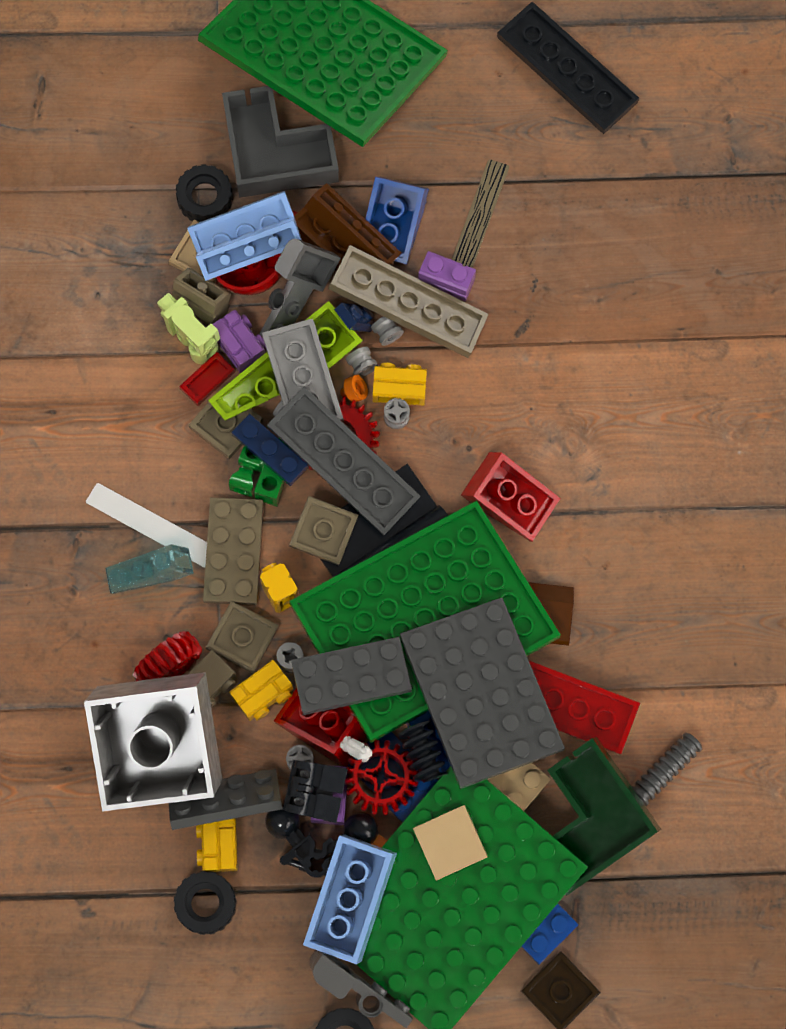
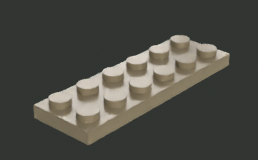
M351 245L328 288L466 358H469L489 315Z

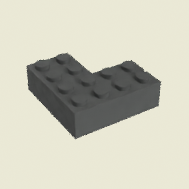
M269 86L251 88L252 105L248 106L245 90L222 93L239 198L339 182L338 163L332 130L329 125L322 124L280 131L273 89Z

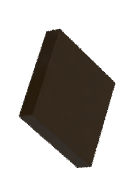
M561 951L521 990L527 999L556 1029H565L601 993Z

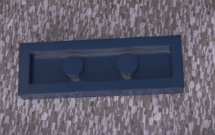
M250 413L231 432L234 438L290 487L308 469L307 463Z

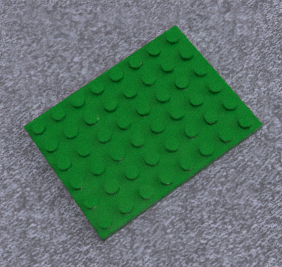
M233 0L198 34L199 42L361 147L367 144L444 60L448 52L447 49L370 0Z
M477 501L289 601L291 608L318 654L396 637L400 638L401 633L499 598H503L526 656L559 639L561 636ZM402 642V651L412 691L349 705L370 743L429 711Z
M451 766L446 771L449 774L442 776L382 846L384 849L396 852L397 855L362 961L356 964L376 983L387 990V993L395 1000L398 998L410 1007L409 1012L428 1029H452L588 868L585 863L489 780L486 779L460 789ZM465 805L488 857L439 880H435L413 828Z

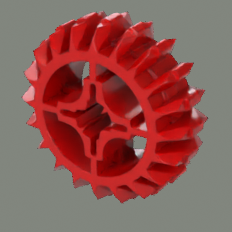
M189 631L176 633L145 655V658L139 661V665L135 667L133 676L136 681L183 675L200 658L202 647L195 636H192Z
M379 740L374 741L375 749H371L372 756L369 759L377 756L381 757L379 764L373 769H360L365 763L362 762V759L356 760L349 757L347 760L354 768H346L347 775L352 777L346 778L344 785H353L346 793L348 796L357 794L353 799L354 805L358 804L361 800L364 801L361 807L362 811H366L368 806L372 805L373 815L377 814V807H382L383 815H388L387 806L390 805L394 812H398L399 808L396 802L399 801L403 806H406L408 802L404 795L413 797L415 794L408 787H417L418 785L417 781L410 779V777H414L418 773V771L409 770V766L415 760L405 762L406 755L409 752L406 750L399 755V744H396L393 750H390L389 740L385 741L384 748H379ZM364 743V746H368L370 748L368 743ZM389 758L399 764L404 777H399L398 774H394L388 769ZM382 765H384L385 777L389 779L387 782L384 780L380 790H377V778L373 776L375 773L378 775ZM358 778H363L364 781L373 784V798L361 789ZM402 786L394 796L381 799L383 790L386 787Z

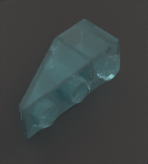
M173 544L105 568L110 594L171 582L194 574L189 548Z

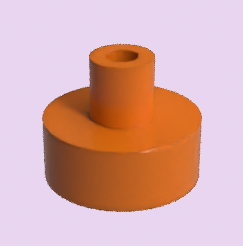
M354 375L344 380V388L340 389V394L342 397H348L351 402L352 400L359 402L367 398V385L360 375Z

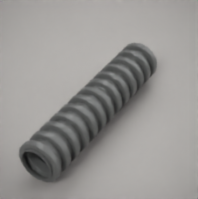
M685 732L682 735L683 739L679 738L676 741L677 745L673 744L670 747L671 751L667 750L665 757L661 756L659 763L655 762L653 764L654 768H649L647 770L648 774H643L641 776L642 780L635 782V787L631 786L645 806L649 804V799L653 800L655 798V793L659 794L661 792V787L665 788L667 786V781L671 782L673 780V775L677 776L679 774V769L683 770L685 768L684 764L691 762L690 758L697 756L696 752L702 751L700 742L690 733Z

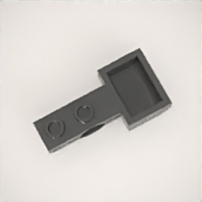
M291 239L286 244L275 264V270L288 281L284 289L277 288L270 294L268 305L272 311L259 335L262 336L263 332L294 324L313 289L323 292L341 258L335 253L299 239Z
M317 950L313 952L309 965L314 979L334 996L343 999L352 988L357 992L356 1003L364 1016L373 1018L383 1011L405 1028L412 1022L413 1018L408 1013L410 1007L398 998L393 1002L385 996L388 991L378 983L373 982L370 985L334 956ZM367 996L377 997V1003L374 1007L365 1008L363 1006V1000Z

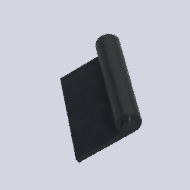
M408 464L395 472L421 497L384 536L349 503L341 508L357 514L358 517L339 566L320 559L332 577L341 574L448 516L440 505L437 506Z

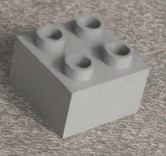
M206 672L97 686L84 701L102 812L213 798L223 778Z

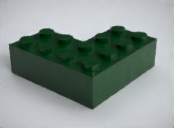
M597 737L590 739L573 751V755L566 756L547 770L579 816L554 834L553 837L588 866L566 893V896L662 830Z

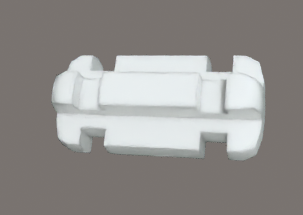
M345 736L343 741L340 742V748L344 752H348V754L358 760L362 759V762H367L369 757L372 756V750L368 746H364L363 743L354 738L351 739L350 736Z

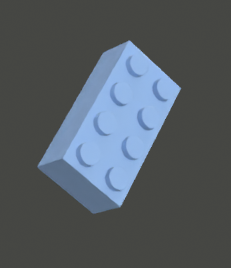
M339 835L303 946L354 964L360 963L397 853L347 835Z

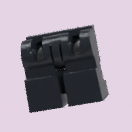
M293 760L283 810L337 823L342 798L333 796V792L343 794L347 769Z

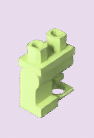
M167 293L158 301L157 304L162 309L161 316L164 318L168 332L172 336L177 334L179 341L183 345L189 346L191 358L195 363L204 364L216 352H219L217 341L220 340L218 329L212 324L205 328L195 318L193 310L188 306L187 301L183 297L176 300L170 293Z

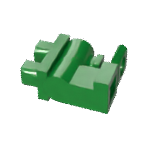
M244 446L238 459V465L241 467L231 475L229 489L253 497L254 494L256 500H263L266 504L278 507L285 482ZM255 471L261 472L255 490H253V474Z

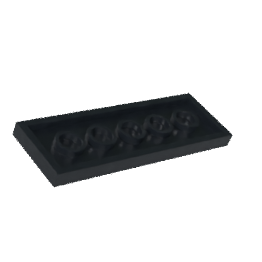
M534 2L527 5L497 32V38L603 134L639 101V97Z

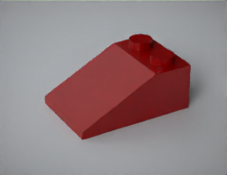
M502 452L488 453L461 494L470 503L477 501L485 514L530 542H533L561 499Z
M297 688L273 720L277 725L323 756L344 767H347L349 764L348 758H353V756L340 748V742L343 741L345 736H350L351 739L354 738L361 743L367 738L349 706L303 715Z

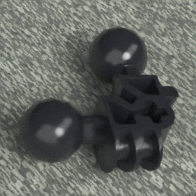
M282 803L281 810L267 812L265 824L268 832L276 838H286L293 847L280 858V863L299 868L300 871L306 872L314 878L326 877L338 838L333 841L330 837L323 843L322 850L316 849V843L310 835L305 837L299 829V814L283 810L284 803ZM363 812L355 813L345 821L342 835L372 844L377 838L378 825L369 814ZM331 853V856L322 863L323 870L321 872L310 870L313 858L316 860L324 859Z

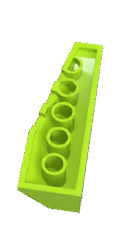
M329 301L306 319L313 318L328 369L363 341L354 330L348 329ZM266 352L208 400L224 421L280 395L268 353Z

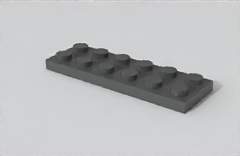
M305 387L267 425L383 536L421 497Z

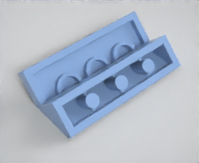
M285 191L187 228L196 249V259L205 281L280 254L291 239L301 240Z

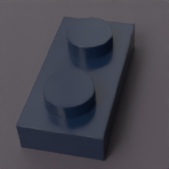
M341 303L334 309L349 330L372 331L371 326L375 323L373 320L374 315L368 308L355 304Z

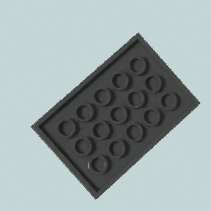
M503 598L400 634L401 642L460 789L564 751L565 747Z

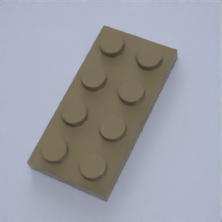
M210 498L203 593L204 603L230 604L233 601L239 605H257L263 500Z

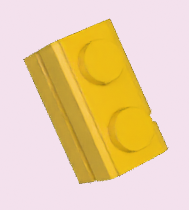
M382 363L380 366H375L373 402L387 403L391 399L400 398L406 401L408 405L424 406L427 369H422L421 366L415 364L407 365L406 368L396 367L392 363Z
M272 563L262 569L263 573H261L260 579L262 588L267 598L270 599L275 612L281 613L291 607L289 604L290 600L299 596L298 588L293 579L290 578V574L284 564L280 563L277 565V563Z
M272 660L229 693L249 721L254 718L258 721L270 712L268 708L276 702L280 705L292 696L290 691L293 690V685L277 663Z
M236 818L197 825L196 836L197 838H202V849H197V865L202 866L203 871L206 872L238 871Z

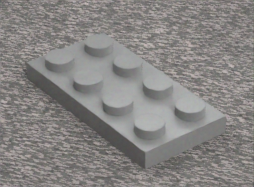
M313 318L263 332L262 337L283 406L285 407L305 387L342 421L344 418Z

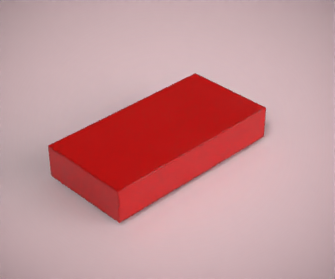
M216 352L179 386L180 390L199 406L235 373V369Z

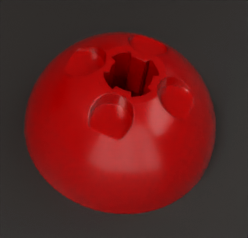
M281 253L215 278L223 287L236 294L249 296L263 293L272 288L282 276L275 270V264Z

